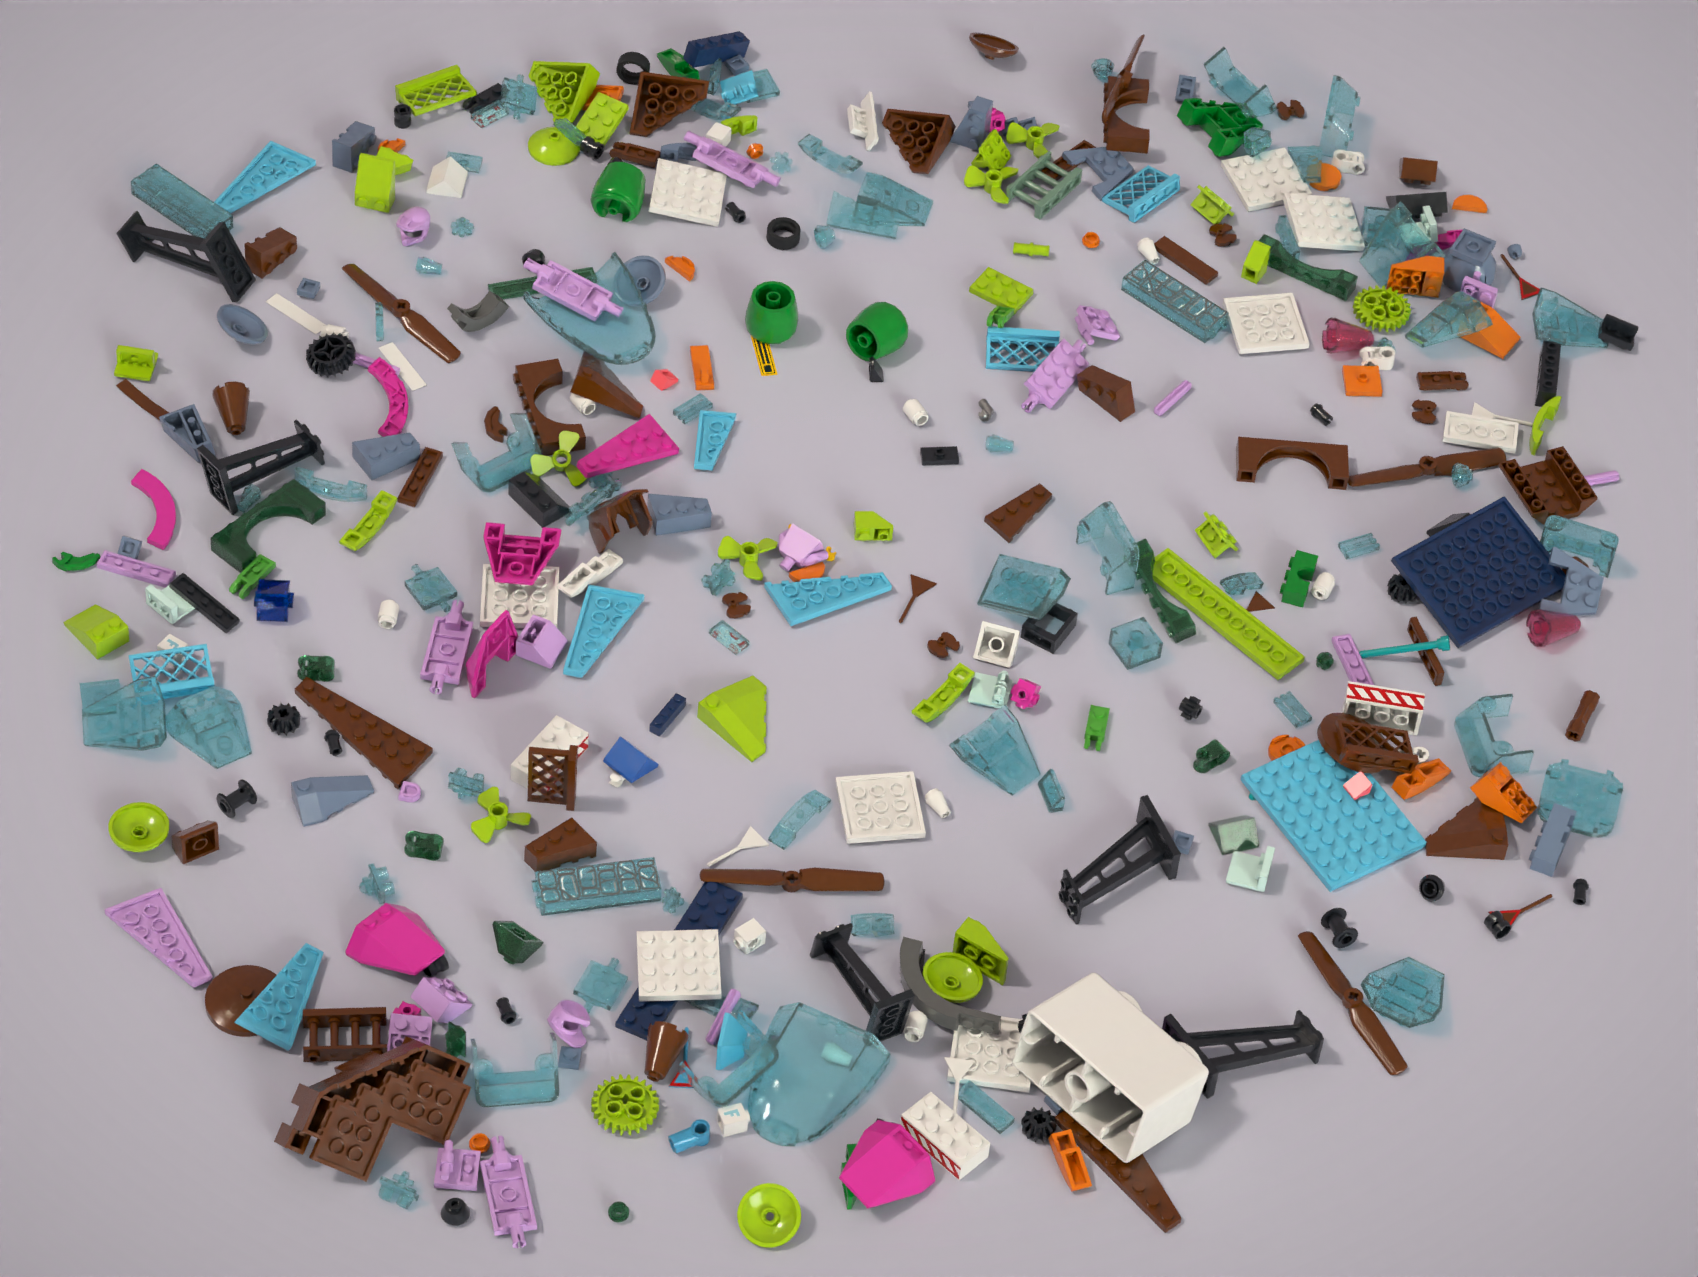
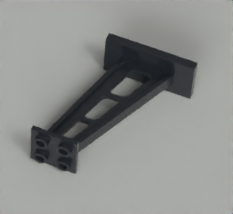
M135 211L116 233L132 262H136L143 252H147L215 276L220 279L232 302H238L256 280L225 222H218L206 238H200L146 226L139 212ZM154 240L162 242L163 246L152 242ZM168 243L187 248L191 255L172 249ZM194 250L205 252L209 261L198 257Z
M296 419L294 421L296 435L221 459H217L202 444L197 448L210 494L232 515L236 514L238 507L233 492L311 455L321 465H324V452L321 449L319 437L312 435L309 428ZM300 445L302 446L301 448L296 449V450H294V451H292V452H290V453H287V454H285V455H283V456H282V454H281V453H282L283 451H285V450H288V449H291V448H294V447H297V446H300ZM274 454L277 455L274 460L256 467L257 460ZM249 463L251 464L250 470L229 479L227 471Z
M1148 795L1140 797L1136 826L1073 879L1068 869L1063 871V877L1060 881L1061 889L1058 893L1059 899L1067 907V914L1074 920L1075 924L1080 923L1082 908L1160 863L1168 880L1176 878L1181 853ZM1146 838L1151 850L1132 862L1128 861L1125 852L1141 839ZM1117 858H1121L1125 866L1111 876L1103 877L1101 871ZM1094 876H1097L1100 883L1081 894L1078 889Z
M852 923L847 925L840 924L833 930L828 932L822 931L815 936L810 952L811 959L826 953L870 1016L862 1040L866 1047L902 1034L915 994L910 989L891 996L849 946L848 941L853 928ZM869 989L878 999V1002H875L872 996L869 994Z
M1300 1010L1296 1011L1293 1025L1187 1033L1174 1016L1169 1014L1164 1017L1162 1029L1175 1041L1186 1043L1192 1047L1199 1055L1202 1064L1208 1068L1209 1074L1202 1090L1203 1095L1207 1099L1214 1096L1220 1072L1305 1053L1314 1064H1317L1324 1041L1322 1033L1316 1030L1311 1024L1310 1019ZM1292 1037L1296 1042L1275 1046L1269 1040ZM1261 1041L1267 1048L1243 1052L1237 1048L1235 1043ZM1227 1045L1234 1051V1054L1208 1059L1199 1047Z

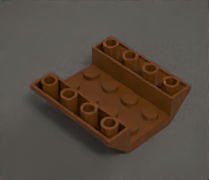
M1564 446L1547 450L1544 461L1521 467L1515 459L1498 464L1531 517L1544 525L1578 517L1598 498Z

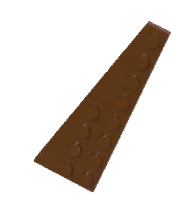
M308 677L295 688V694L308 707L311 706L321 719H325L332 729L337 730L357 753L362 754L368 759L369 764L373 768L376 767L385 779L388 778L396 789H399L403 781H406L433 753L431 746Z
M1065 1110L1055 1116V1123L1063 1131L1072 1130L1077 1146L1164 1233L1181 1223L1180 1214L1143 1154L1128 1163H1124Z

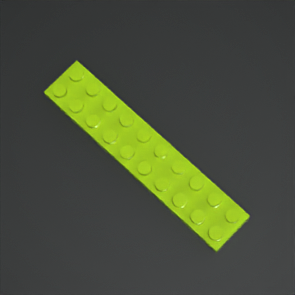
M1169 548L1142 565L1141 571L1277 680L1304 662V655Z

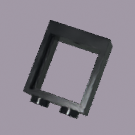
M1044 597L1023 623L1020 638L1054 654L1076 626L1078 613ZM1044 612L1065 622L1055 635L1034 625Z

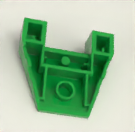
M1201 98L1184 99L1177 117L1186 126L1200 125L1212 137L1208 147L1218 157L1231 155L1263 127V124L1242 104L1224 102L1221 105L1215 104V100H1210L1208 103L1202 102Z

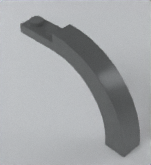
M903 937L900 947V977L904 991L912 989L915 994L913 1005L923 1012L928 1019L948 1029L957 1031L959 1025H962L966 1028L999 1035L1001 1016L953 1004L937 995L928 986L919 967L923 955V941Z

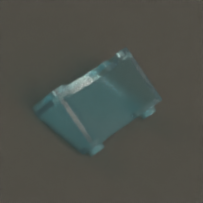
M1552 515L1545 522L1540 542L1548 553L1551 552L1553 547H1557L1558 549L1594 559L1592 566L1596 567L1597 565L1600 569L1599 575L1608 578L1616 556L1619 538L1612 532Z

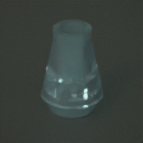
M424 256L418 257L415 271H418L420 274H440L442 264Z
M992 434V436H987L985 447L990 452H1012L1014 441Z
M249 484V486L244 488L240 501L237 504L238 510L245 513L261 498L262 492L257 486Z

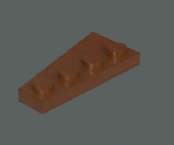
M1039 483L986 515L984 522L1010 543L1013 537L1021 532L1023 526L1029 523L1033 516L1039 513L1052 499V493Z

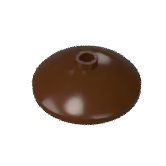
M971 33L969 36L972 45L979 52L985 54L986 58L991 60L1013 56L1019 50L1015 44L997 36L985 33Z

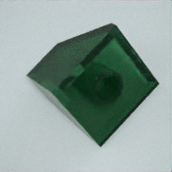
M494 921L492 924L498 953L503 955V959L510 964L524 963L544 943L514 921Z

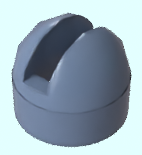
M1513 244L1507 248L1511 258L1521 257L1522 248L1520 244Z

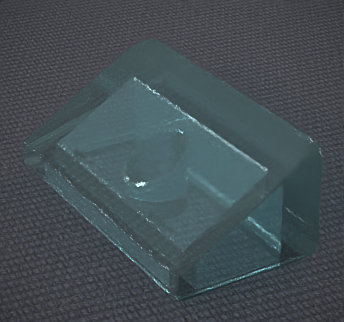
M1049 769L1039 780L1038 787L1049 813L1063 811L1065 796L1054 770Z

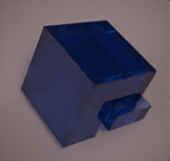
M259 579L254 597V607H257V621L288 622L289 608H293L294 593L290 592V580Z

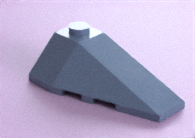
M368 775L309 777L291 782L292 799L303 827L323 822L336 811L338 813L341 812L343 807L348 804L356 803L374 793Z

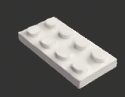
M1446 411L1443 442L1484 449L1501 448L1504 452L1515 454L1519 423Z

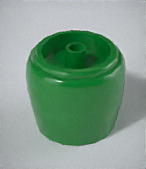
M613 162L605 167L594 185L590 199L592 207L598 216L605 218L608 212L612 215L620 213L623 214V222H629L638 216L644 199L646 183L642 171L626 162Z
M769 281L763 282L753 289L746 310L745 324L747 331L754 339L766 344H780L790 339L796 332L798 308L794 291L788 285L782 282Z
M875 302L869 305L853 319L846 329V339L850 349L857 357L865 361H869L871 356L877 360L890 355L900 349L908 338V324L905 316L895 305L887 302Z

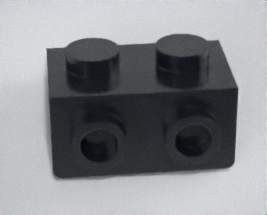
M1606 314L1599 326L1598 338L1605 343L1617 345L1620 349L1631 351L1634 347V337L1639 327Z

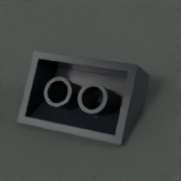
M1446 192L1386 196L1392 217H1398V220L1409 219L1410 215H1415V219L1420 218V214H1423V206H1430L1434 217H1442V213H1448Z
M523 471L509 479L508 495L542 528L573 512V509L539 476Z

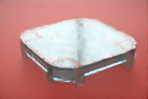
M1562 759L1561 762L1554 763L1553 765L1549 764L1537 807L1540 819L1543 822H1547L1553 805L1556 803L1577 811L1571 832L1597 838L1610 834L1617 819L1623 791V783H1620L1613 776L1614 772L1607 770L1606 774L1571 766L1568 765L1569 760Z

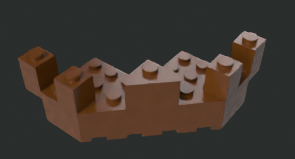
M405 1036L401 1046L381 1055L370 1051L334 1067L336 1075L308 1087L299 1083L291 1103L299 1106L291 1126L282 1122L274 1142L303 1155L311 1136H313L317 1140L309 1156L310 1159L367 1182L392 1123L441 1144H445V1141L449 1140L471 1090L470 1086L463 1084L471 1064Z

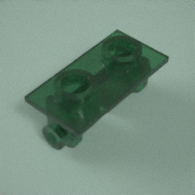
M449 1021L448 1032L445 1034L446 1053L454 1057L459 1055L466 1057V1031L461 1026Z

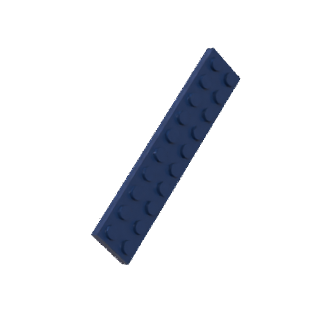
M704 882L674 930L718 929L719 937L741 902L743 893L720 883ZM638 987L615 1022V1027L647 1041L649 1024L652 1023L654 1025L655 1021L665 1022L679 1000L639 1001Z

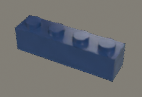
M676 693L650 723L649 732L660 737L684 709L686 698Z

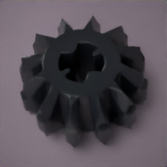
M1400 573L1398 575L1394 574L1388 581L1387 592L1388 595H1391V600L1397 599L1398 603L1403 601L1406 604L1408 601L1413 602L1415 597H1417Z
M282 703L279 706L273 705L272 710L268 712V727H270L272 732L277 731L278 736L281 733H285L286 736L288 732L294 733L300 725L299 711H297L296 706L291 707L289 703L287 705Z
M1033 1107L1031 1111H1026L1021 1120L1022 1133L1027 1134V1139L1034 1138L1035 1143L1038 1139L1045 1142L1046 1138H1049L1056 1131V1118L1051 1115L1050 1110L1045 1112L1043 1107L1040 1110Z

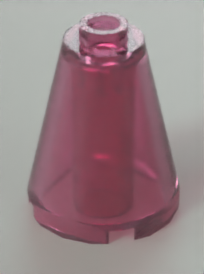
M1333 317L1328 318L1325 325H1328L1327 329L1323 330L1322 333L1323 349L1327 350L1326 353L1331 354L1359 350L1364 347H1370L1374 343V335L1370 330Z
M1537 609L1531 611L1527 617L1526 627L1529 626L1530 633H1527L1534 646L1544 647L1578 633L1581 622L1576 615Z

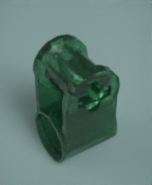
M303 655L298 659L299 669L297 675L299 679L304 680L308 677L314 681L329 682L334 679L335 660L332 657Z
M1214 739L1197 750V759L1193 763V768L1199 773H1207L1216 766L1225 763L1230 757V752L1217 739Z
M410 831L405 836L407 844L404 847V852L409 857L436 861L441 857L444 839L438 834Z

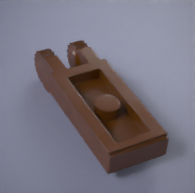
M615 142L609 154L612 158L619 157L623 160L655 168L661 152L631 143Z
M1418 372L1416 375L1419 390H1465L1469 387L1466 381L1467 376L1464 372Z

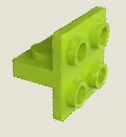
M993 129L978 149L979 153L971 164L977 168L988 167L990 170L1000 171L1009 161L1011 154L996 129Z
M1200 185L1197 186L1201 192L1190 204L1214 225L1219 224L1227 213L1233 217L1234 213L1230 211L1232 208L1207 186L1204 188Z
M118 345L116 349L117 365L114 370V376L150 381L158 359V353L154 352V350Z
M1205 511L1203 514L1207 520L1196 528L1195 532L1212 556L1217 558L1229 547L1237 551L1238 547L1235 545L1237 540L1231 533L1229 534L1226 531L1228 530L1227 526L1222 521H1219L1214 514L1210 515Z

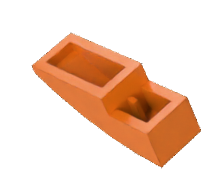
M1439 758L1416 765L1411 774L1405 773L1397 776L1391 788L1405 800L1429 789L1449 775L1451 770Z
M1069 1129L1051 1134L1048 1138L1050 1146L1070 1190L1076 1191L1091 1187L1090 1177L1080 1147L1076 1146L1072 1130Z

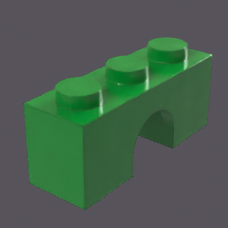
M1297 550L1295 557L1291 556L1288 565L1291 569L1286 570L1284 577L1286 583H1282L1279 593L1283 594L1281 602L1304 607L1310 582L1304 580L1312 581L1318 555Z

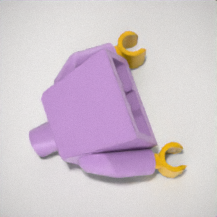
M790 524L788 529L779 535L778 548L781 556L784 558L779 566L786 572H789L793 565L801 569L823 560L833 561L837 552L831 553L832 548L830 546L825 551L820 540L794 524Z

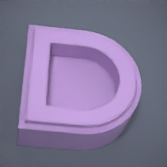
M403 781L399 800L405 802L417 801L421 796L419 785Z

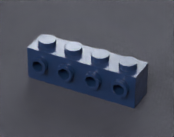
M736 31L688 41L683 59L695 68L725 62L738 55L745 58L750 40L742 32Z

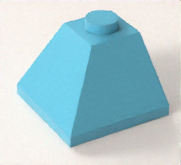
M726 1012L717 1046L716 1070H721L743 1058L745 1049L749 1050L751 1037H748V1028Z

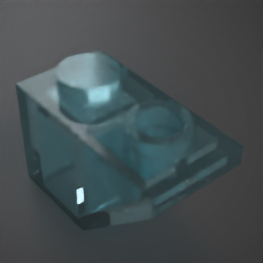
M1252 127L1244 132L1243 148L1250 157H1255L1270 148L1272 143L1271 131Z

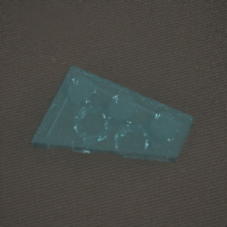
M1322 146L1288 147V154L1292 157L1294 164H1296L1303 183L1321 182Z

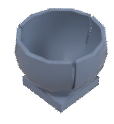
M1464 228L1454 244L1445 250L1442 256L1444 258V276L1442 280L1444 285L1460 293L1465 276L1473 278L1474 272L1479 271L1481 273L1480 282L1491 286L1496 272V260L1491 252L1496 245V241Z

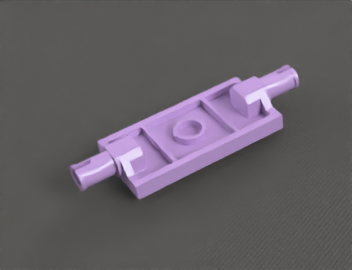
M687 131L684 140L697 146L692 157L699 162L713 167L716 171L723 172L730 178L736 179L748 187L754 188L760 181H765L774 187L778 186L781 177L769 172L768 168L709 138L700 137L691 131Z
M530 258L524 263L523 268L537 274V279L533 283L532 289L594 322L602 311H607L617 318L621 315L623 307L611 302L613 293L551 260L547 265H541Z
M1063 338L1024 382V385L1029 389L1028 398L1021 405L1022 409L1028 406L1025 412H1031L1036 404L1039 403L1045 404L1049 409L1053 407L1077 379V374L1089 365L1080 355L1086 348L1085 343L1080 346L1083 342L1082 340L1078 339L1071 346Z
M457 600L452 601L451 611L445 617L435 616L420 673V679L432 681L429 690L434 694L436 688H438L437 694L442 693L443 683L459 685L474 623L462 618L464 602L459 600L458 606H456Z
M494 1136L490 1140L493 1148L492 1157L488 1160L480 1161L494 1236L511 1234L513 1247L519 1248V1242L522 1248L527 1244L524 1231L537 1230L522 1155L513 1156L506 1151L503 1136H498V1142L496 1136Z

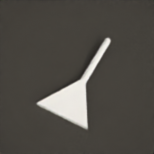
M1474 402L1472 415L1533 426L1531 422L1495 415Z
M750 826L738 847L708 862L707 866L719 862L740 849L769 846V844Z
M944 1057L955 1080L953 1111L957 1114L959 1084L975 1063V1060Z

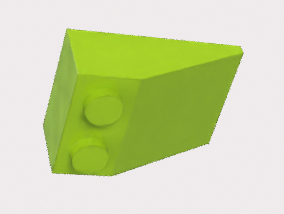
M360 153L355 186V206L389 213L395 201V160Z
M96 604L63 622L64 626L97 660L130 642L128 625L117 614Z
M968 917L955 932L953 953L968 957L979 967L983 975L1004 985L1009 958L986 926Z

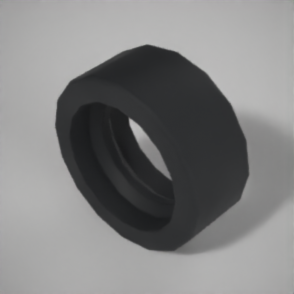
M626 52L620 56L616 68V73L623 82L637 85L640 72H630L624 65L635 64L643 70L642 72H649L650 62L644 55L638 52Z
M779 217L771 220L768 224L766 238L772 247L780 250H789L798 245L801 229L795 220ZM778 230H786L791 232L793 235L789 237H780L774 234V232Z

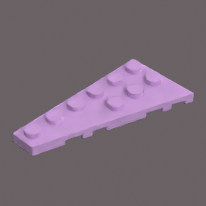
M162 888L105 909L106 916L194 988L212 981L210 971Z

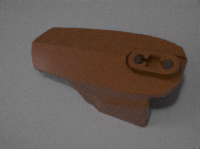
M648 489L630 490L596 505L593 507L594 511L586 516L589 521V531L599 554L604 551L608 542L614 537V534L620 532L616 523L617 514L626 519L630 529L637 526L643 536L648 535L653 525L643 498V494L649 492Z

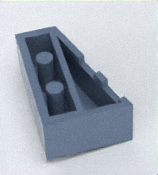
M977 96L955 130L950 142L979 151V147L990 132L993 101Z
M358 121L351 124L346 129L347 132L345 134H339L340 138L338 140H332L333 167L351 173L358 167L360 153L367 154L377 138L375 127Z
M195 404L159 417L163 431L198 463L201 461L197 448L202 444L216 457L211 439Z
M411 433L352 442V457L372 481L417 461L420 458V444Z
M648 493L647 508L652 518L656 536L711 527L712 511L708 499Z
M1554 803L1547 822L1544 821L1540 831L1542 836L1538 835L1535 842V847L1537 848L1531 851L1529 860L1532 861L1531 870L1550 877L1553 876L1570 836L1577 811Z

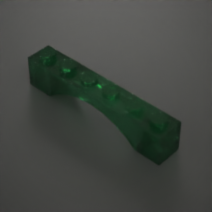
M1265 234L1259 239L1260 242L1271 246L1267 266L1344 301H1347L1355 290L1358 276L1343 269L1332 270L1313 267L1289 254L1279 240Z
M1145 538L1125 547L1126 555L1124 558L1128 566L1132 565L1135 579H1140L1142 591L1145 595H1149L1151 607L1157 609L1158 619L1161 624L1164 623L1166 625L1165 630L1168 637L1173 638L1175 643H1178L1196 635V627L1188 611L1169 602L1157 589L1153 580L1155 557L1147 539Z

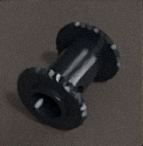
M239 780V788L229 795L225 796L219 793L216 797L219 808L229 818H234L235 809L247 801L251 804L257 802V795L253 787L246 780Z
M1333 908L1327 911L1321 918V925L1325 928H1331L1334 934L1332 944L1336 948H1345L1354 943L1358 937V931L1355 928L1348 927L1344 921L1347 912L1343 908Z

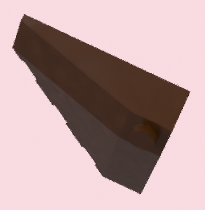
M641 71L630 135L648 137L657 128L663 127L677 115L683 114L692 108V105L706 99L709 81Z
M887 109L882 121L885 129L889 130V135L895 145L899 146V151L904 160L910 164L909 168L912 173L929 174L949 144L956 127L950 115L897 109Z
M583 352L570 392L640 418L643 405L622 384L601 358Z
M1478 797L1469 806H1465L1456 813L1453 819L1441 825L1434 834H1430L1425 838L1427 842L1425 846L1426 856L1504 860L1508 849V836L1503 814L1483 804Z

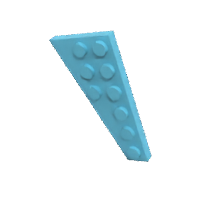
M270 141L213 202V209L229 215L316 165V160Z
M881 572L860 574L859 577L851 578L845 575L839 579L822 577L801 579L800 582L789 583V580L781 581L780 584L765 582L764 588L789 625L793 626L891 591L892 585L884 573Z
M588 584L564 665L563 675L582 678L644 601L645 595Z
M305 943L234 1023L289 1051L294 1043L303 1016V1009L306 1007L324 952Z

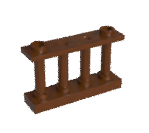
M386 1007L303 1009V1028H309V1046H303V1062L350 1061L370 1051L380 1055L387 1052V1044H381L380 1026H387ZM372 1026V1045H360L359 1027ZM330 1027V1046H318V1028ZM339 1027H351V1045H339Z

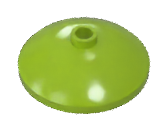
M546 127L531 135L528 141V151L536 161L542 164L559 166L576 159L580 153V141L575 134L565 128Z
M135 802L122 806L114 812L108 824L111 840L118 847L131 852H145L158 847L167 838L170 828L166 813L158 806L145 802Z
M953 952L938 953L930 957L925 963L922 976L928 986L937 995L952 1003L967 1002L975 998L983 984V976L979 967L968 957Z
M765 1183L753 1187L743 1196L738 1207L737 1220L741 1232L750 1242L760 1247L773 1248L787 1243L794 1237L801 1222V1208L798 1200L790 1190L778 1184ZM773 1213V1220H767L766 1215Z

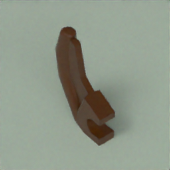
M494 406L487 411L485 416V429L490 438L503 443L504 435L507 436L508 429L498 421L500 410L497 406Z

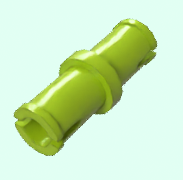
M1014 242L1013 254L1049 257L1050 246L1035 245L1033 242H1030V244Z

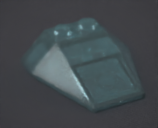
M867 172L857 196L852 222L867 226H925L933 200L886 176Z
M1399 202L1386 214L1359 260L1361 265L1381 288L1383 285L1387 286L1392 264L1424 256L1443 258L1446 256L1435 242H1431L1411 218L1412 214L1402 202Z
M1540 288L1532 313L1537 340L1555 342L1562 346L1607 348L1609 346L1608 343L1598 338L1599 326L1603 319L1557 292Z
M1456 292L1453 296L1445 299L1407 332L1405 338L1423 348L1478 332L1493 325L1479 300L1464 292Z
M150 676L137 679L82 709L83 744L91 747L135 751L161 747L167 738L165 702L157 677Z
M212 686L179 700L162 720L163 726L173 739L216 769L252 754L241 703L230 690Z
M1006 705L992 713L985 722L967 735L963 734L949 745L961 761L1012 796L1041 775L1020 724Z
M1406 957L1369 973L1362 981L1361 987L1374 1011L1383 1017L1396 1021L1401 1026L1411 1028L1432 1022L1441 1013L1445 974L1417 960Z

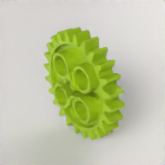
M1376 285L1375 289L1369 286L1368 290L1363 288L1362 293L1358 292L1352 308L1354 309L1353 314H1356L1355 318L1360 319V324L1365 322V327L1372 326V330L1378 328L1379 332L1382 329L1388 332L1389 328L1395 331L1396 327L1401 329L1402 325H1406L1411 312V304L1407 303L1408 298L1403 299L1404 294L1398 295V290L1393 292L1392 287L1387 290L1384 285L1382 289H1379Z
M619 1074V1079L616 1080L611 1076V1082L603 1080V1086L597 1085V1091L593 1092V1097L591 1098V1112H594L593 1118L598 1119V1125L604 1124V1130L611 1127L612 1134L619 1130L620 1135H623L624 1131L631 1135L632 1130L639 1133L640 1127L647 1130V1124H653V1119L657 1118V1112H659V1097H656V1090L652 1091L651 1084L646 1086L645 1079L638 1082V1076L631 1079L630 1074H628L626 1079H623V1076Z

